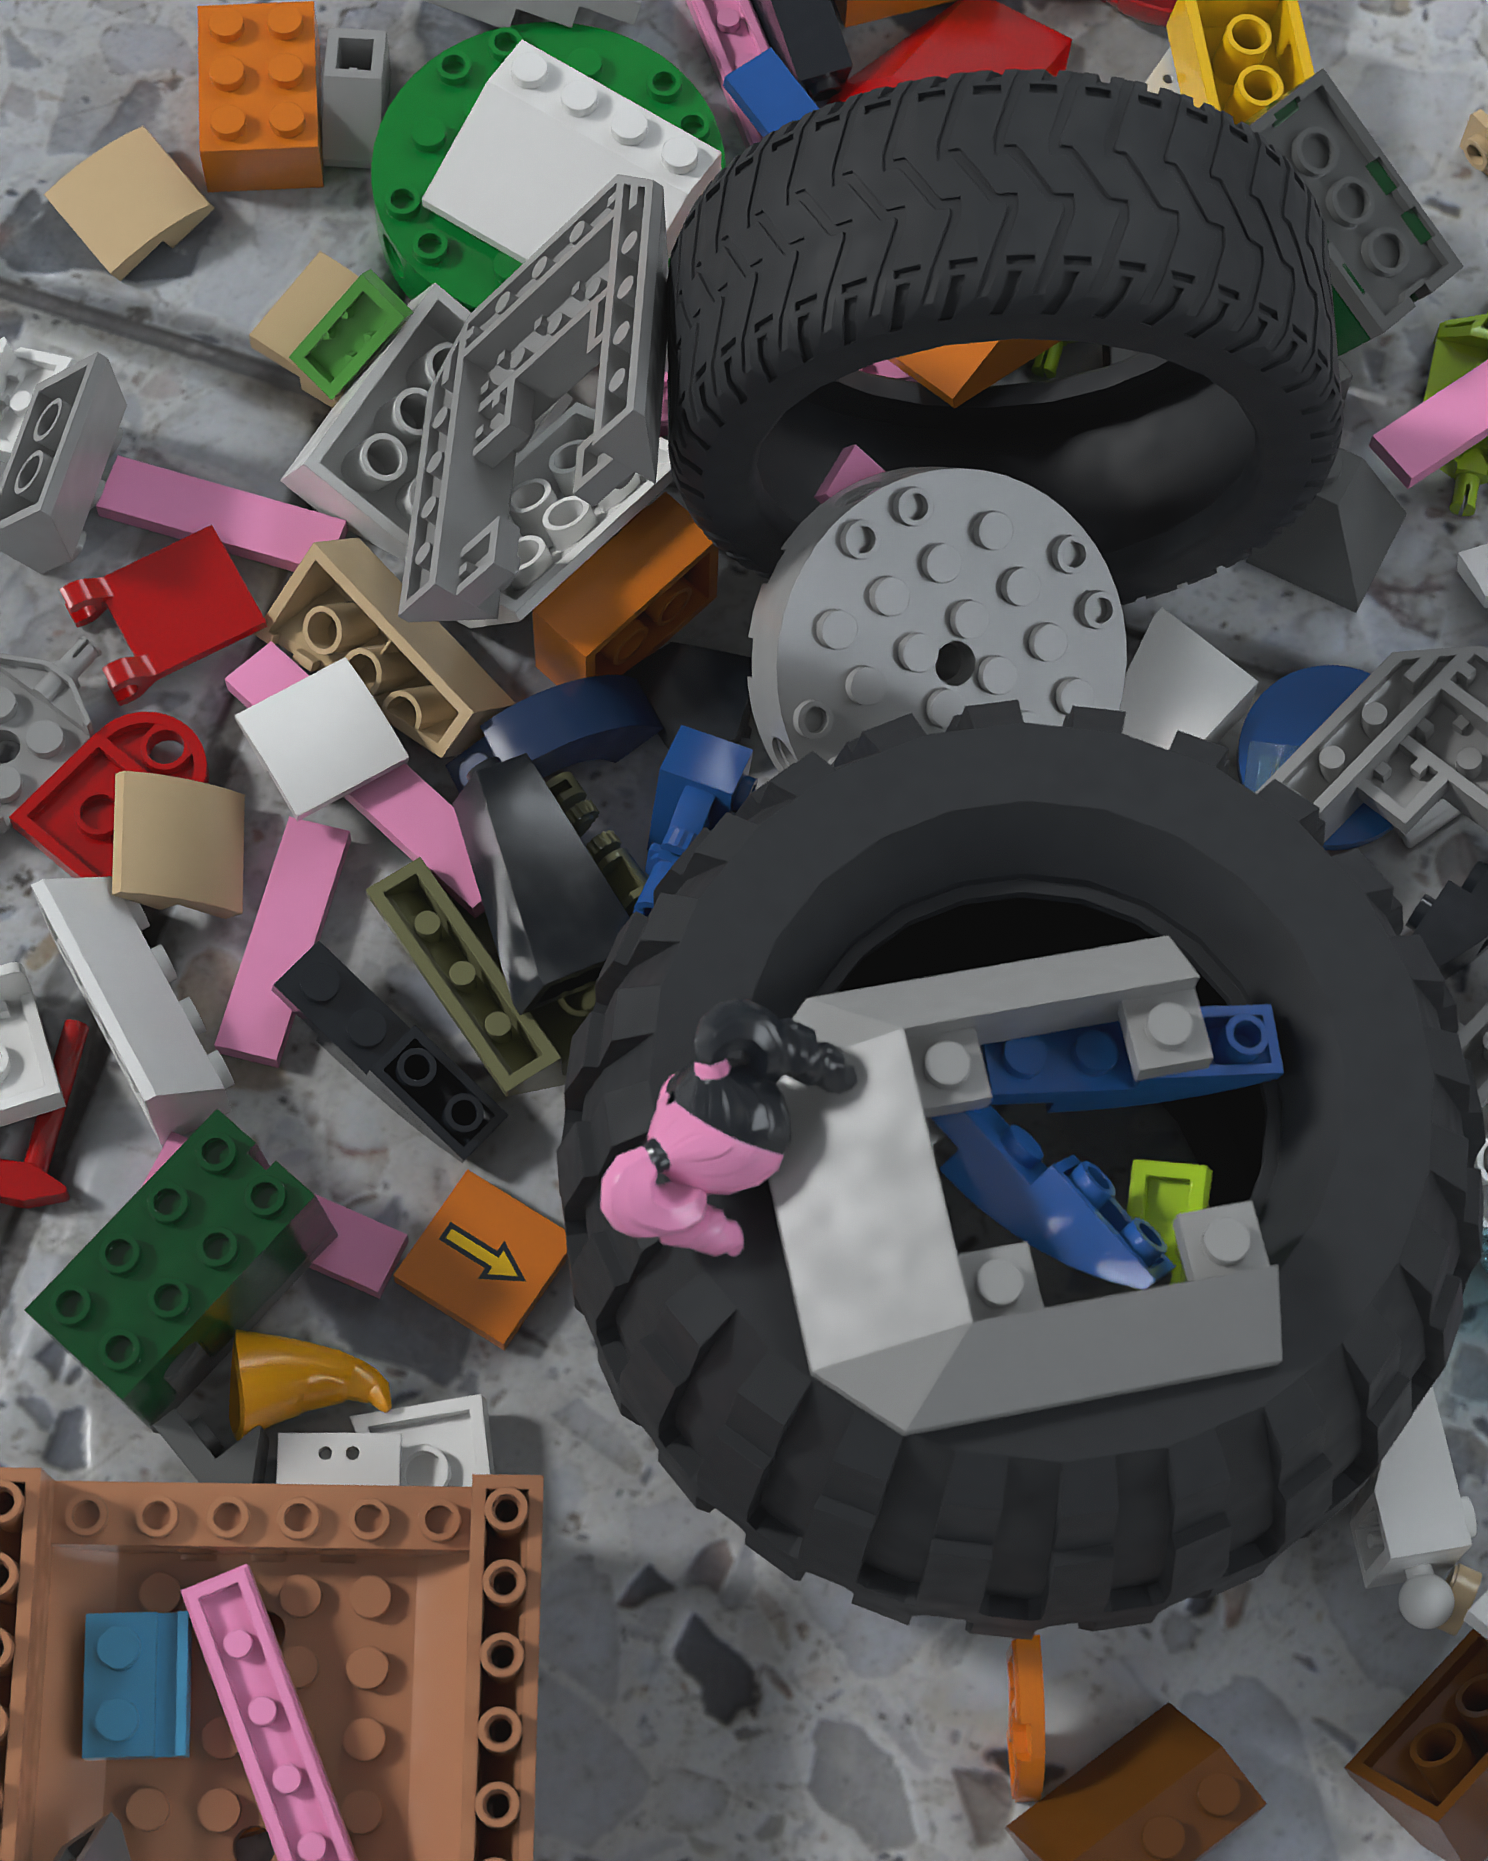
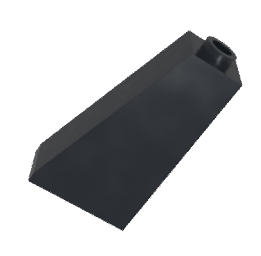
M751 0L769 46L782 60L814 102H819L842 91L841 84L848 80L853 63L831 0Z
M524 753L505 761H501L497 756L488 758L468 772L466 776L468 783L454 801L453 806L510 996L519 1015H522L595 985L618 933L630 917L528 754Z

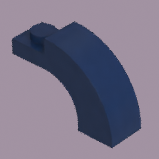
M626 675L586 677L536 693L493 716L480 725L485 736L445 766L460 794L468 783L466 777L468 772L477 764L491 757L497 756L501 761H505L527 753L542 778L560 769L580 762L606 760L617 763L664 728L637 678Z

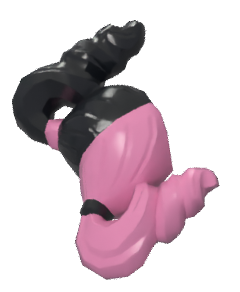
M748 999L719 1002L699 1019L694 1038L696 1059L683 1069L675 1072L662 1086L657 1100L656 1111L648 1132V1141L639 1148L618 1155L602 1178L600 1209L615 1230L634 1238L658 1237L663 1244L680 1248H691L694 1251L713 1257L724 1253L732 1257L737 1256L744 1248V1236L741 1227L737 1221L726 1218L723 1210L707 1204V1194L730 1195L758 1186L779 1170L783 1155L792 1138L790 1111L777 1082L786 1075L808 1087L816 1085L829 1093H842L852 1089L857 1084L854 1066L845 1064L842 1049L829 1042L818 1041L814 1029L796 1022L790 1017L779 1019L769 1009ZM732 1051H742L743 1060L727 1057V1055ZM661 1172L670 1180L664 1184H656L657 1174Z

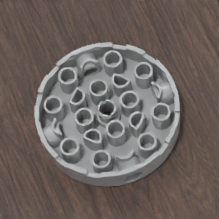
M909 467L882 472L848 486L819 505L787 539L781 548L784 554L778 561L768 584H762L753 610L748 638H753L752 676L747 677L748 690L759 735L779 773L812 751L834 767V760L846 742L859 738L865 730L910 713L914 715L926 734L945 732L954 715L962 714L965 706L1017 699L1019 700L1023 721L1035 724L1062 726L1066 715L1070 714L1072 705L1120 711L1126 678L1127 643L1123 611L1108 566L1083 527L1062 506L1034 487L1006 475L964 468ZM938 655H940L938 667L935 669V663L937 662Z

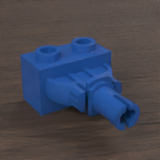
M681 725L659 769L647 845L648 854L645 872L649 877L634 906L633 913L637 911L648 917L654 906V889L702 829L707 827L712 831L726 812L735 815L747 797L756 790L758 779L749 776L753 749Z

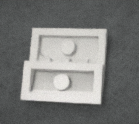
M346 657L235 715L238 725L265 772L268 771L296 821L307 817L402 766L409 760V755L387 718Z

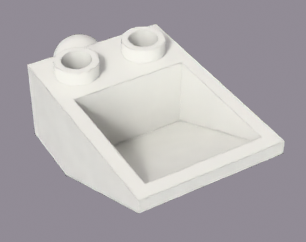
M1433 1386L1427 1392L1378 1467L1357 1493L1350 1520L1365 1589L1404 1583L1398 1597L1400 1611L1410 1624L1422 1629L1437 1628L1450 1618L1454 1609V1594L1449 1584L1439 1576H1444L1472 1546L1471 1538L1476 1537L1477 1534L1476 1516L1471 1500L1468 1496L1460 1497Z

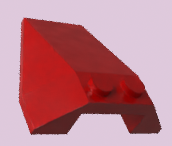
M958 0L854 74L846 82L842 83V91L832 96L826 105L834 102H846L848 97L859 93H866L876 88L885 86L896 87L898 83L919 80L925 77L940 76L949 78L951 74L992 70L1003 75L1006 69L1047 70L1053 77H1057L1059 70L1066 71L1072 38L995 0Z

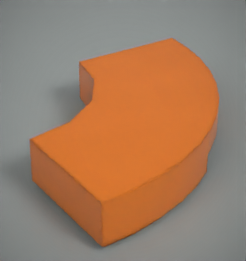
M1040 1634L1034 1635L1032 1640L1014 1638L1006 1652L1009 1701L1006 1739L1012 1799H1015V1803L1040 1801L1043 1791L1045 1772V1700Z

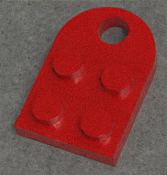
M135 712L118 717L98 730L9 816L12 827L72 878L112 876L115 774L122 771L145 772L209 784V767L202 743L193 730L185 723L167 714ZM163 741H175L184 747L182 755L176 761L168 764L153 761L150 758V753L157 744Z

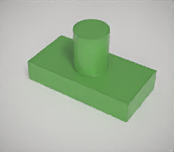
M369 269L356 279L292 352L289 358L333 400L343 393L414 312Z

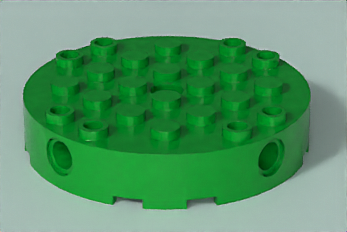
M532 22L511 25L510 27L486 31L446 49L427 62L399 90L382 119L374 142L371 161V184L379 242L386 263L395 280L411 301L432 284L436 283L472 313L522 265L519 261L422 205V198L484 86L521 40L528 42L721 151L722 170L726 168L721 134L714 115L703 96L676 66L652 49L621 34L573 23L572 28L556 22Z

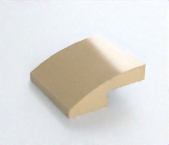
M143 126L121 136L89 156L44 194L108 272L120 281L162 241L171 248H174L215 209L152 134Z
M319 251L249 334L251 348L299 376L302 390L333 408L343 393L331 400L289 358L292 352L359 277L336 260Z
M134 771L116 773L112 895L158 910L181 905L222 919L243 914L245 794L208 783L167 775Z

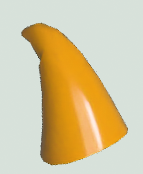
M235 1330L230 1378L229 1421L233 1436L237 1442L258 1425L265 1430L305 1412L340 1404L347 1399L370 1403L384 1413L391 1410L392 1401L389 1382L374 1366L343 1351L307 1341Z

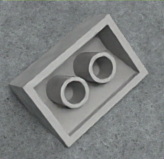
M99 352L36 384L0 482V551L39 574H43L65 563H71L80 554L86 541L87 535L83 527L89 510L97 504L104 491L105 481L101 477L105 465L119 447L123 437V429L119 426L127 404L109 359Z

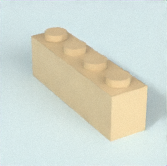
M360 538L314 542L264 617L268 627L254 633L255 636L267 644L272 641L274 644L280 645L293 654V661L310 672L320 671L346 657L368 688L390 725L440 758L460 755L485 736L480 725L516 704L438 621L407 622L398 617L402 582Z

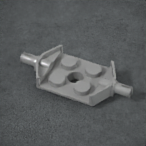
M81 636L60 661L56 660L53 663L49 660L0 653V742L13 741L20 745V751L12 761L0 764V834H4L12 826L9 816L95 734L89 715L78 692V689L81 687L78 677L102 652L94 642H89L85 636Z

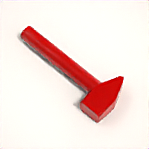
M73 1019L64 1021L53 1059L66 1107L37 1115L23 1162L0 1159V1203L30 1209L70 1200V1194L66 1186L50 1176L48 1171L90 1029L84 1022Z

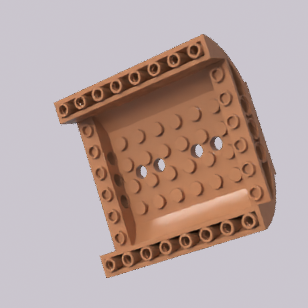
M0 1467V1861H53L63 1845L110 1812L121 1822L131 1861H238L236 1844L240 1836L250 1828L260 1827L266 1829L193 1624L190 1758L165 1757L158 1759L91 1761L82 1759L86 1614L131 1612L178 1613V1611H187L181 1590L245 1564L251 1567L267 1614L277 1615L285 1624L286 1634L280 1649L358 1861H534L544 1475L472 1474V1487L55 1481L42 1468ZM275 1853L271 1861H278Z

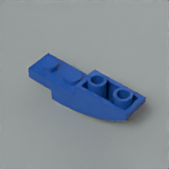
M1271 1004L1200 1007L1213 1054L1209 1067L1137 1081L1134 1078L1120 1020L980 1045L993 1097V1102L990 1105L1045 1103L1047 1113L1088 1111L1179 1100L1278 1079L1284 1071Z
M990 1104L986 1108L931 1117L959 1148L939 1170L971 1202L999 1225L1023 1241L1028 1242L1032 1247L1070 1267L1107 1281L1142 1290L1149 1288L1164 1278L1176 1267L1164 1254L1167 1252V1246L1160 1234L1145 1220L1138 1217L1132 1219L1113 1198L1116 1192L1112 1182L1091 1162L1083 1161L1081 1163L1073 1154L1047 1168L1041 1161L1044 1154L1036 1140L1023 1128L1017 1125L1009 1126Z

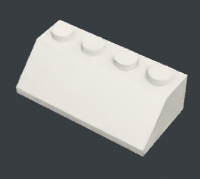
M112 876L42 879L31 884L49 932L161 1146L165 1144L172 1131L183 1136L199 1128L216 1109H219L224 1115L231 1112L232 1109L225 1089L235 1085L233 1078L218 1050L206 1054L197 1035L206 1032V1029L190 997L178 1001L169 983L178 979L163 946L159 944L151 949L148 946L141 931L150 927V924L141 905L112 895Z

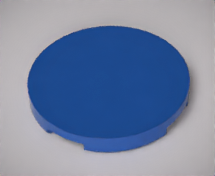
M1340 665L1313 666L1290 673L1268 687L1255 701L1242 726L1236 753V765L1240 783L1255 793L1370 676V673ZM1363 802L1324 843L1323 848L1324 850H1346L1360 847L1381 838L1395 826Z

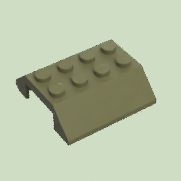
M567 771L556 775L545 783L581 838L591 827V824L599 817L598 814L600 812L592 800H585L587 797L586 792L573 774ZM613 830L603 831L586 843L585 847L625 911L631 917L634 906L648 878L628 850L620 848L622 842ZM421 857L365 889L366 895L506 1097L562 1086L566 1083L572 1037L594 1009L596 1002L595 985L519 1015L510 996L485 911L476 919L440 886Z

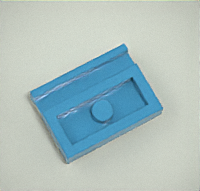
M178 1611V1613L131 1612L86 1614L82 1759L91 1761L158 1759L165 1757L190 1758L192 1622L188 1611Z

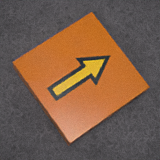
M467 1169L393 1274L394 1282L505 1351L568 1259L565 1229Z

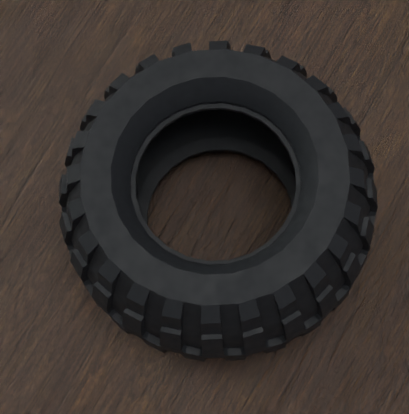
M1018 699L965 706L962 714L954 715L947 730L942 733L926 734L912 713L865 730L859 738L846 742L834 760V767L813 751L752 792L735 815L726 812L712 831L704 827L654 889V906L649 916L647 917L635 911L618 933L595 984L596 1002L594 1009L575 1032L571 1041L564 1090V1126L561 1144L556 1150L559 1194L565 1225L567 1255L575 1308L584 1315L597 1347L598 1363L621 1415L642 1426L651 1437L658 1449V1462L694 1507L710 1513L715 1508L732 1520L746 1533L745 1545L794 1581H801L805 1573L808 1572L841 1585L854 1593L852 1604L908 1626L912 1616L927 1615L965 1620V1630L972 1634L1032 1640L1037 1630L1078 1623L1079 1629L1094 1632L1152 1623L1159 1612L1171 1605L1188 1598L1208 1599L1262 1575L1268 1565L1298 1539L1309 1537L1350 1503L1394 1444L1427 1392L1446 1368L1464 1313L1463 1293L1472 1270L1482 1257L1484 1194L1481 1169L1474 1168L1476 1157L1486 1143L1480 1099L1470 1058L1464 1059L1457 1034L1459 1031L1457 1004L1421 936L1400 935L1404 928L1403 905L1393 895L1394 887L1358 848L1333 857L1323 849L1325 843V822L1319 818L1320 808L1275 778L1257 794L1228 776L1230 759H1227L1229 748L1177 730L1169 750L1123 734L1126 711L1072 705L1070 714L1066 715L1063 725L1053 726L1024 722ZM1169 936L1200 976L1195 986L1200 1007L1271 1004L1284 1071L1280 1078L1242 1088L1160 1103L1178 1123L1198 1164L1208 1166L1212 1171L1209 1207L1214 1208L1247 1201L1253 1202L1269 1266L1278 1265L1282 1362L1279 1365L903 1436L811 1376L768 1178L758 1186L730 1195L707 1194V1204L723 1210L726 1218L737 1221L741 1227L744 1236V1248L735 1257L727 1253L713 1257L694 1251L691 1248L669 1246L661 1243L658 1237H630L615 1230L600 1209L602 1178L618 1155L639 1148L648 1141V1132L656 1111L657 1100L662 1086L675 1072L683 1069L696 1059L694 1038L699 1019L719 1002L748 999L769 1009L779 1019L788 1017L792 1019L804 1001L811 997ZM732 1051L727 1055V1057L743 1060L742 1051ZM662 1172L657 1174L656 1184H664L670 1181Z

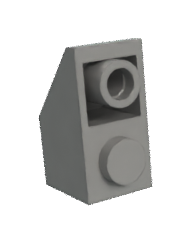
M328 27L323 71V166L371 169L374 142L379 126L388 109L391 65L387 30Z

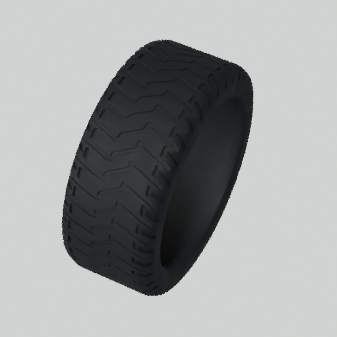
M1006 69L1003 75L992 70L951 74L949 78L940 76L925 77L919 80L898 83L896 87L885 86L872 89L869 92L848 97L846 102H834L825 105L821 109L813 110L803 115L800 120L791 121L781 126L780 129L772 131L763 137L761 142L752 144L742 154L737 155L728 167L723 168L715 176L714 180L710 181L703 194L694 203L671 251L667 277L668 452L673 480L691 517L697 526L703 530L707 538L741 566L753 570L757 575L770 580L778 561L784 554V551L781 549L784 543L801 522L821 505L814 496L843 448L854 444L862 449L886 472L909 467H948L985 470L1009 476L1046 494L1062 506L1083 527L1095 543L1108 566L1121 605L1133 603L1137 598L1144 596L1148 599L1178 589L1177 585L1185 582L1190 585L1217 573V567L1229 568L1240 560L1246 559L1252 555V547L1262 549L1271 540H1275L1282 534L1283 527L1289 528L1293 525L1295 520L1306 511L1307 504H1312L1316 499L1317 493H1320L1339 451L1344 416L1326 225L1313 194L1285 155L1282 156L1280 150L1273 144L1268 145L1265 137L1259 132L1251 130L1249 125L1241 121L1235 126L1233 116L1225 111H1219L1215 109V106L1205 102L1198 108L1194 106L1193 98L1185 94H1178L1160 87L1158 94L1147 91V83L1134 82L1120 77L1111 76L1110 83L1101 82L1098 74L1059 70L1057 77H1053L1047 70ZM1010 339L1091 342L1141 352L1107 367L1053 380L989 386L957 408H953L918 382L870 374L860 370L877 362L941 346Z

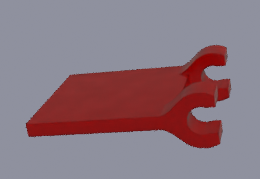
M212 525L103 577L78 579L59 589L66 603V609L77 628L95 621L109 609L134 657L117 659L102 668L108 680L107 684L119 706L138 699L159 679L268 627L264 616Z

